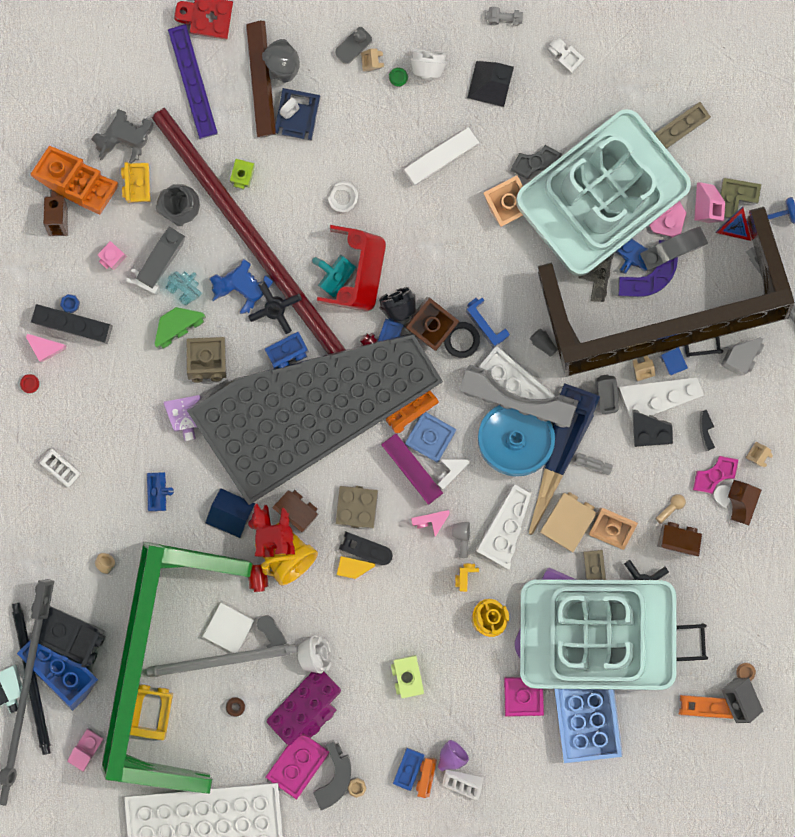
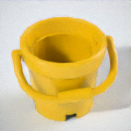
M296 534L293 536L295 555L275 554L276 549H274V557H263L265 560L261 564L263 573L273 576L281 586L287 585L299 578L310 568L318 556V551L311 545H306Z

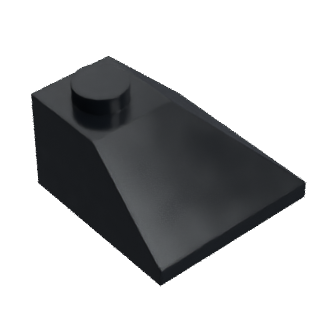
M476 61L467 98L504 107L514 66L497 62Z

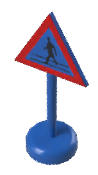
M789 197L785 201L787 210L767 215L768 219L788 214L791 223L795 224V202L793 197ZM743 206L716 233L751 241Z

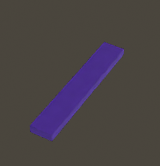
M184 24L170 28L168 32L199 139L217 135L218 132L187 25Z

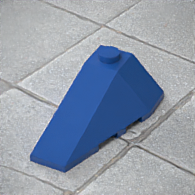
M31 640L17 653L25 663H27ZM38 644L33 671L73 711L87 698L98 682V679L86 667H81V664Z

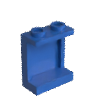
M476 297L468 303L466 313L492 348H495L507 339L510 334L506 328L497 335L493 332L477 310L485 300L483 298L478 300Z

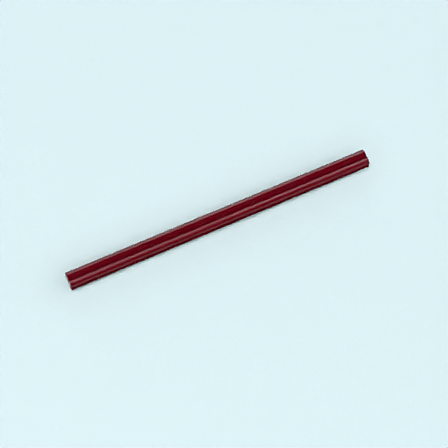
M164 107L157 111L152 117L153 121L286 299L298 293L301 295L302 301L292 304V307L327 354L346 350L167 109Z

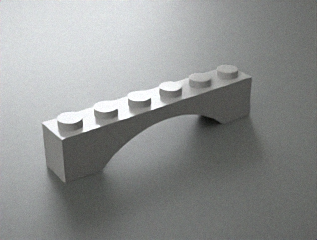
M470 364L465 371L460 391H463L467 396H477L485 402H495L503 408H513L519 410L518 412L523 415L531 414L541 421H551L563 428L570 427L579 402L563 395L547 399L520 397L500 386L488 370Z

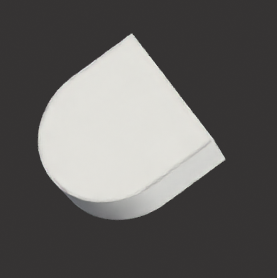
M291 97L281 108L280 114L285 119L290 118L300 107Z
M726 485L716 487L713 492L714 500L723 508H726L731 501L730 498H727L731 488Z

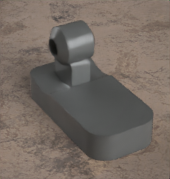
M358 27L336 48V56L344 64L351 63L372 42L371 35L363 27Z
M608 374L600 375L597 379L600 412L602 414L616 413L619 410L616 378Z

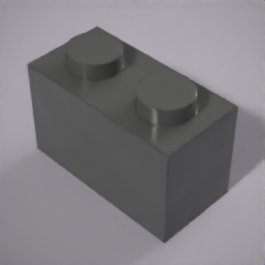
M734 678L721 689L736 723H751L763 712V708L749 678Z

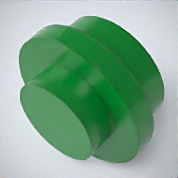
M400 67L392 69L389 73L390 83L396 87L406 84L408 80L407 72Z

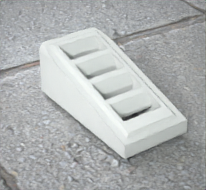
M52 448L39 460V463L68 488L81 474ZM52 455H54L55 458L52 460V462L49 465L46 464V462L52 457ZM60 460L59 466L53 470L52 467ZM66 465V470L59 475V471ZM72 470L73 474L65 480L64 477Z
M445 770L442 786L469 798L479 800L483 777Z

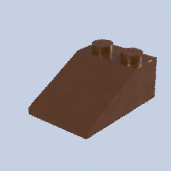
M295 489L293 492L288 490L272 508L280 515L281 509L285 508L287 513H289V522L303 533L319 515L316 512L318 508L311 502L306 504L302 501L303 496Z

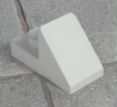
M440 459L450 471L449 473L444 471L437 478L440 481L437 485L443 490L470 462L468 460Z

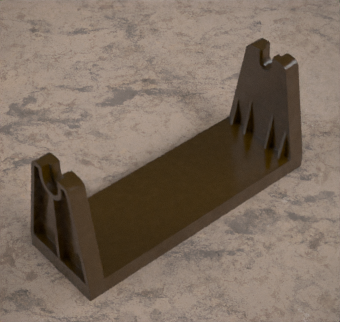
M765 207L749 210L750 216L747 217L763 280L764 295L580 343L568 321L552 262L538 266L539 280L565 377L788 319L795 302Z

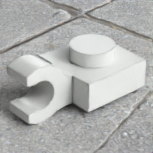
M132 269L131 271L134 272L137 277L139 271L136 269ZM127 278L129 283L136 284L154 294H158L161 288L157 286V283L152 289L137 279Z

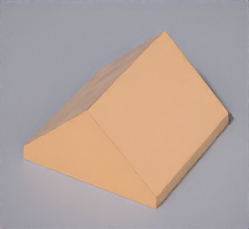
M518 175L483 193L489 209L500 227L523 216L516 205L517 194L523 187Z
M600 508L589 535L624 550L638 523L607 509Z

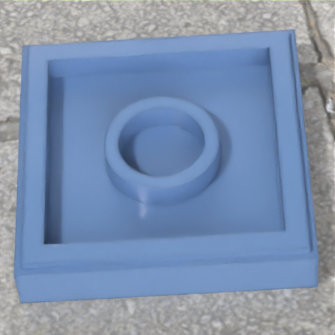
M425 412L418 419L405 445L438 463L457 429Z

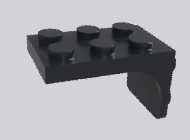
M50 606L48 618L43 619L38 644L79 662L81 667L85 668L94 664L98 655L95 651L97 647L102 646L106 636L103 635L105 630Z

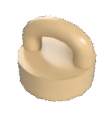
M106 553L99 554L95 560V566L104 574H109L115 565L114 558Z

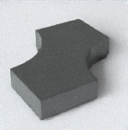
M546 145L539 152L532 155L519 153L510 171L528 179L533 172L546 169L561 157L562 153Z

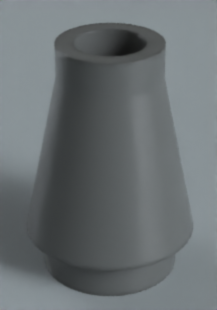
M541 328L530 337L532 344L545 352L549 357L558 350L547 332Z

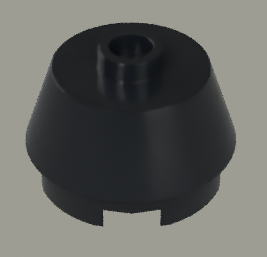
M409 287L396 289L397 292L389 296L386 293L379 298L381 305L379 308L390 321H404L416 312L415 294L412 293Z

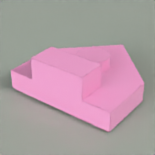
M680 201L649 225L653 233L671 238L681 234L686 211Z

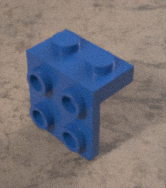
M299 331L265 348L273 368L286 367L289 365V362L295 359L299 362L306 358V353L309 352Z

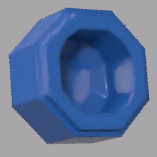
M67 294L61 299L60 306L64 312L74 313L79 309L80 301L75 295Z

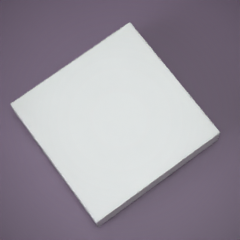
M221 602L203 637L233 653H237L255 620Z

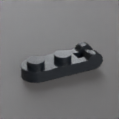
M345 531L343 536L345 539L343 544H340L339 550L379 565H387L391 562L393 554L390 548ZM352 540L357 542L355 549L350 547Z

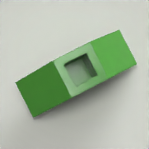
M175 307L160 317L155 346L158 349L160 347L162 349L172 344L171 340L175 337L181 338L188 333L187 330L192 326L197 328L203 324V319L206 318L205 314Z

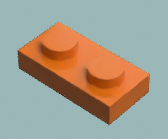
M425 758V761L421 763L420 772H422V776L416 786L418 797H430L437 763L435 758Z

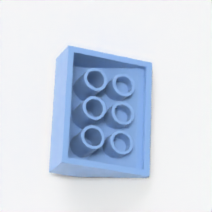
M554 689L564 763L622 757L623 751L615 690Z

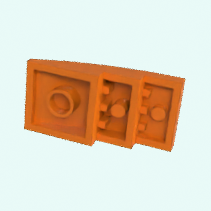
M52 146L47 148L31 172V176L46 187L99 215L118 188V182L102 176L100 170L85 165L83 159Z

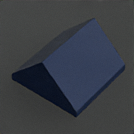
M220 488L211 505L205 523L241 538L256 503L253 502L248 505L244 498Z

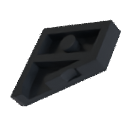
M632 410L635 447L673 444L671 423L658 420L651 415L647 416L639 413L638 410Z

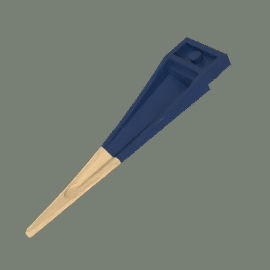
M564 383L560 395L579 402L570 427L563 428L555 425V423L553 424L555 445L549 461L545 464L541 487L529 529L530 535L534 533L594 417L593 414L600 399V396Z

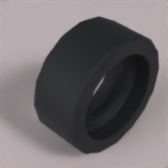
M459 322L444 340V346L452 356L467 358L477 351L480 344V335L472 324ZM458 329H466L473 336V344L466 351H458L452 347L451 335Z

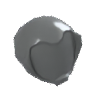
M286 39L274 41L262 53V58L269 68L270 79H278L284 83L291 82L298 74L300 68L299 56Z
M173 184L161 191L157 200L156 211L177 226H183L197 216L200 201L198 194L193 188L184 184Z

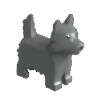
M117 109L116 117L104 134L96 133L91 138L96 144V149L100 152V160H103L118 143L133 148L130 163L139 160V155H142L141 148L147 143L148 135L154 126L153 122L143 118V125L137 128L136 125L133 126V123L127 121L125 111Z

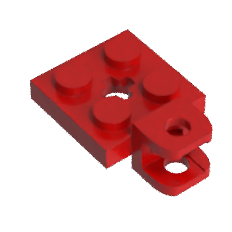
M194 0V3L180 1L176 5L174 20L178 23L191 25L190 34L227 40L233 1ZM184 10L186 14H181L180 11ZM210 12L217 16V19H214L213 22H209V18H206V15H209Z

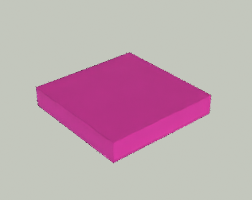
M504 677L505 716H544L543 689L527 686L521 677Z

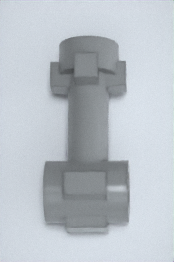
M489 7V11H487L488 24L498 25L499 20L513 21V25L522 24L523 12L515 10L514 13H501L499 7Z

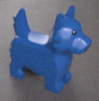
M243 259L239 266L224 277L218 274L210 278L214 293L212 301L226 296L232 290H237L247 299L240 314L250 313V309L254 308L255 302L263 296L258 286L261 282H257L254 279L255 277L248 272L251 263ZM265 275L263 281H265L269 288L273 280Z

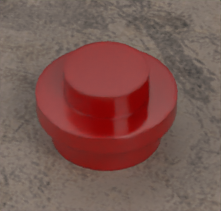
M32 374L23 376L20 381V387L26 393L36 392L40 385L39 379Z

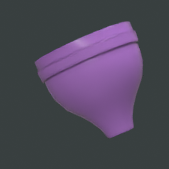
M449 740L440 751L438 768L441 771L460 769L467 764L469 756L457 742Z

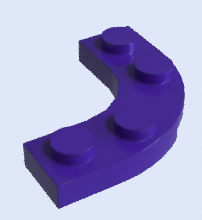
M659 240V243H658V244H660V243H662V242H664V241H666V240ZM678 257L656 267L651 274L645 277H619L618 296L646 297L659 292L673 278L677 268Z

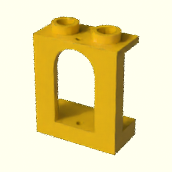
M139 684L130 735L163 741L166 739L173 693H170L169 689L158 687V690H152L149 685ZM147 694L158 695L162 701L157 729L139 726L142 703Z

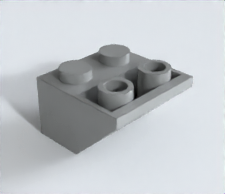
M759 337L729 348L721 366L739 375L751 372L756 363L753 361L754 357L757 354L759 355L764 347V344H762L763 338Z

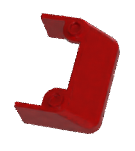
M330 225V232L348 235L347 240L350 247L361 250L355 286L342 287L338 291L336 300L317 297V302L354 310L371 311L376 304L386 242L381 236L362 230Z

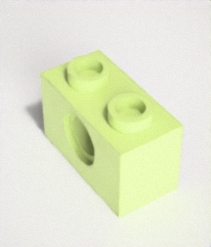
M412 655L394 659L391 669L393 676L397 675L398 683H395L397 695L401 694V698L424 694L417 656ZM404 672L412 674L413 678L410 682L402 680L401 676Z

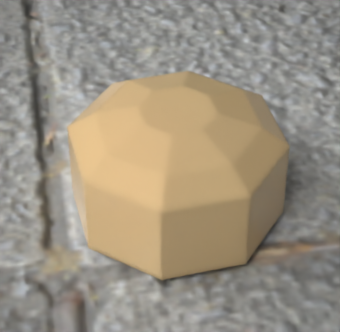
M359 778L350 780L348 786L349 794L356 798L363 796L367 789L364 780Z

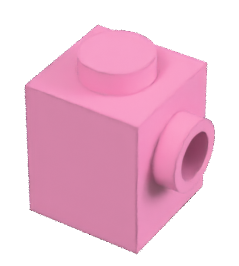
M111 241L98 254L101 258L99 262L106 269L111 267L113 270L127 257Z

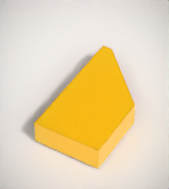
M341 556L337 575L356 579L374 568L375 563Z

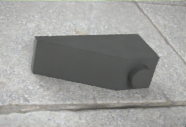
M169 226L156 244L136 279L153 289L182 248L185 236Z

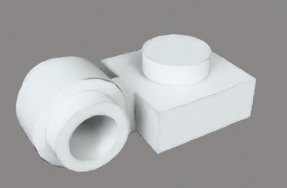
M560 38L554 39L549 44V52L555 57L562 55L558 62L571 74L585 59L572 46L565 50L566 44Z

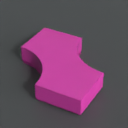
M719 456L716 464L709 470L696 471L693 490L713 494L719 482L724 479H735L739 460Z

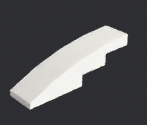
M468 127L409 165L403 171L413 186L477 146L479 141Z

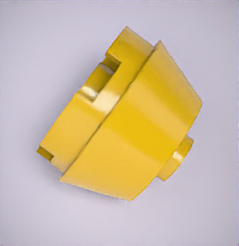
M494 599L480 601L475 606L471 616L474 629L488 637H495L503 633L509 621L507 608Z

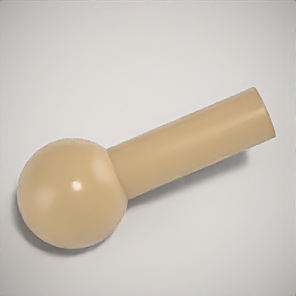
M680 494L674 495L671 498V504L656 517L657 522L661 524L676 509H682L686 504L684 496Z

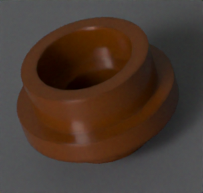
M233 697L228 700L226 711L231 716H240L245 711V703L241 698ZM234 703H237L239 705L238 710H234L232 708V705Z

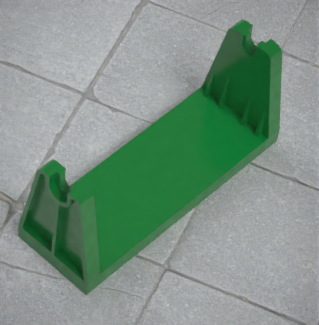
M143 541L101 766L105 780L210 794L213 780L210 774L145 762L126 754L161 568L191 567L250 577L252 562Z

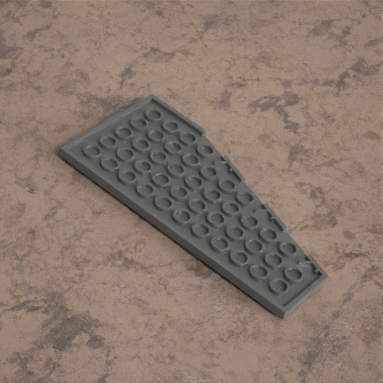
M410 333L289 364L283 368H274L235 378L186 410L248 505H250L443 381L415 335Z

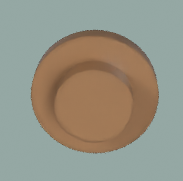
M742 663L738 666L736 675L738 678H749L752 681L756 675V670L753 665Z

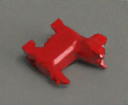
M255 504L254 513L248 522V526L256 530L255 556L274 557V549H276L275 554L295 555L294 534L289 526V513H287L285 508H282L279 524L271 525L268 506L264 505L261 510L259 505Z

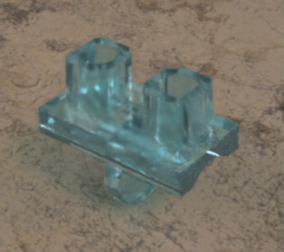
M176 271L167 278L169 281L165 288L173 294L178 289L184 292L179 298L184 305L190 304L202 295V292L196 288L199 283L194 280L197 276L195 272L189 275L184 271L181 275Z

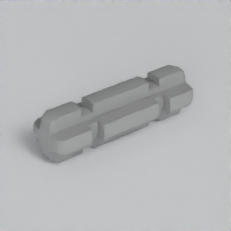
M581 453L577 454L576 464L585 465L586 468L598 472L602 471L603 474L610 475L613 467L612 464L606 462L603 464L601 460L589 456L586 458V455Z

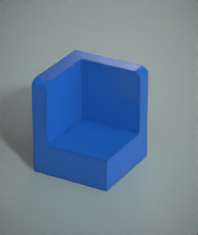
M679 347L659 356L662 363H665L669 375H674L688 369Z

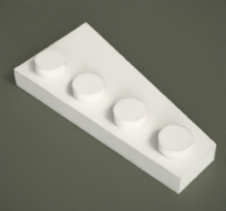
M498 346L493 349L479 366V368L488 370L500 386L520 397L547 399L555 396Z
M698 378L618 387L632 423V410H638L639 413L649 416L704 396Z
M515 484L512 485L475 551L510 569L511 559L515 552V545L521 531V524L525 517L531 493Z

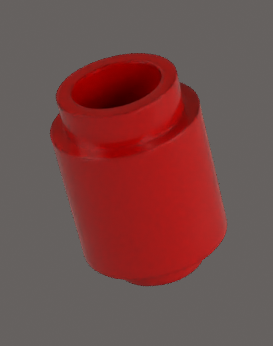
M261 564L252 565L251 575L248 577L249 589H253L254 592L265 591V587H269L268 577L263 573Z

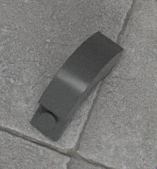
M696 227L657 244L640 254L649 271L681 255L707 245L708 242L701 227Z
M334 740L327 742L326 746L335 765V775L330 783L313 792L320 810H324L338 802L345 794L350 783L351 761L349 755L341 757L340 754H343L339 743L335 744Z

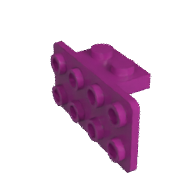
M325 671L321 674L311 672L269 716L267 724L287 745H291L302 733L311 738L320 731V728L337 711L330 703L341 693V688Z

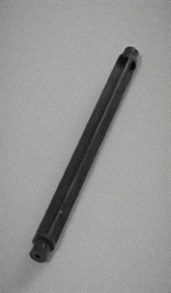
M19 602L12 604V614L21 650L29 642L23 610ZM22 660L25 672L26 663ZM33 671L29 696L37 728L39 747L42 750V755L51 753V744L45 724L36 673Z

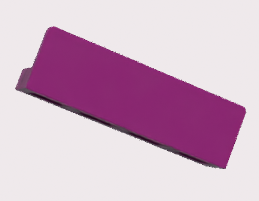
M397 433L381 444L428 505L443 494Z

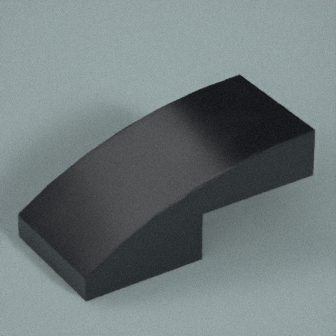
M707 409L700 413V433L706 451L714 449L715 446L708 433V430L713 428L714 425Z

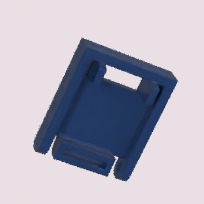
M283 88L275 125L276 134L279 133V128H283L282 135L305 139V134L309 133L308 140L312 141L321 96ZM292 95L310 98L309 105L298 103L299 110L290 118L285 119L280 114L281 108Z

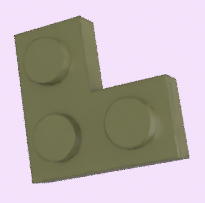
M723 178L720 195L725 201L724 218H731L738 211L739 201L758 204L762 184Z

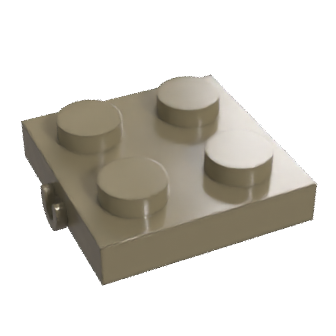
M340 486L335 524L349 525L351 528H374L378 490L364 489L363 486Z

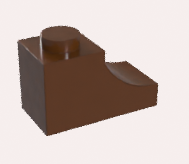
M733 480L727 497L732 502V516L730 520L749 526L762 489Z

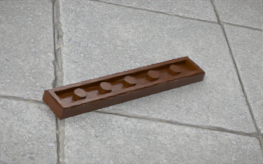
M260 20L248 23L246 27L257 137L262 138L276 135L269 68L262 58V53L268 47L265 21Z

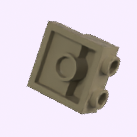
M225 337L187 339L188 380H192L194 383H200L203 379L220 382L222 378H227Z

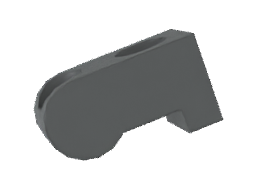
M264 615L258 620V629L265 633L270 642L266 646L267 648L287 643V640L271 616Z

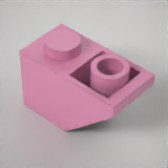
M698 182L694 220L705 223L724 221L725 201L715 185Z

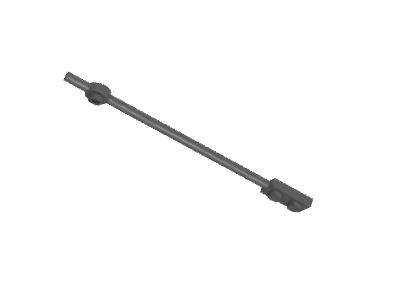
M50 579L38 580L35 587L36 595L31 607V618L35 619L7 765L0 771V784L3 785L0 805L3 806L7 805L10 787L14 784L17 776V771L14 768L42 622L43 619L48 618L55 582Z

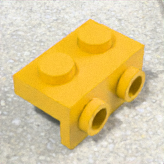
M124 162V167H121L122 179H125V186L122 187V197L126 198L128 203L151 202L149 163L129 164Z
M463 563V567H459V575H455V586L459 587V591L467 592L468 572H479V568L475 567V564Z

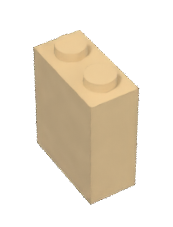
M568 492V494L562 493L539 532L569 551L574 552L597 512L593 511L594 506L587 502L584 504L578 502L577 499L579 497Z

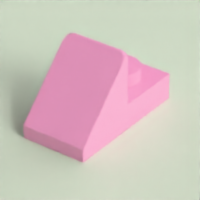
M449 510L414 517L411 520L413 526L417 525V529L429 526L428 522H432L436 537L450 513Z
M87 729L77 746L73 749L67 762L84 771L104 738Z

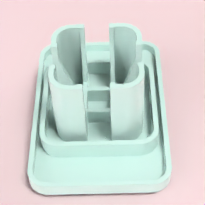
M626 109L616 113L524 185L517 194L516 205L566 269L573 275L583 276L591 272L683 199L690 190L691 182L686 172L636 112Z
M531 580L527 582L521 591L520 675L522 681L527 686L536 689L665 690L670 688L677 676V595L674 587L669 582L663 580Z

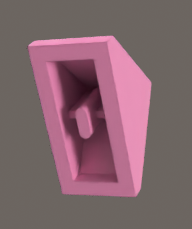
M30 334L26 336L40 362L62 352L67 346Z

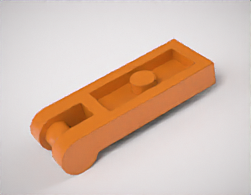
M428 391L387 417L386 422L389 426H392L395 433H401L406 425L438 404L439 401L431 391Z
M680 695L681 708H679V715L733 719L725 698ZM689 702H695L694 709H689Z

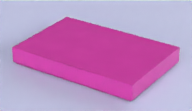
M302 733L291 745L285 748L265 778L272 783H278L279 788L297 800L328 756L329 751Z

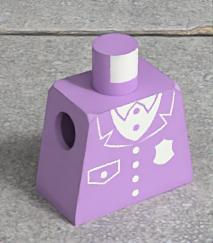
M200 395L164 402L173 430L175 432L183 431L184 441L196 439L194 428L198 427L186 409L196 404L201 399Z

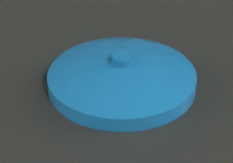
M498 405L487 413L479 428L478 447L482 457L494 470L508 476H526L535 473L549 461L553 453L555 433L551 422L541 421L534 415H523L518 412L519 410L513 408L506 409Z

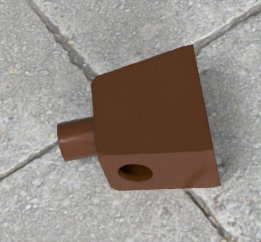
M50 190V197L44 198V227L49 236H68L67 203L63 196Z

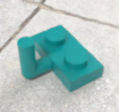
M342 255L338 257L332 267L317 257L312 259L314 265L326 272L318 286L332 297L337 295L338 291L357 268Z

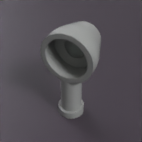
M470 522L454 524L452 536L460 539L459 558H468Z

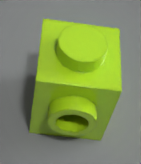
M235 159L230 182L234 184L233 187L242 190L245 187L250 188L255 169L254 163Z

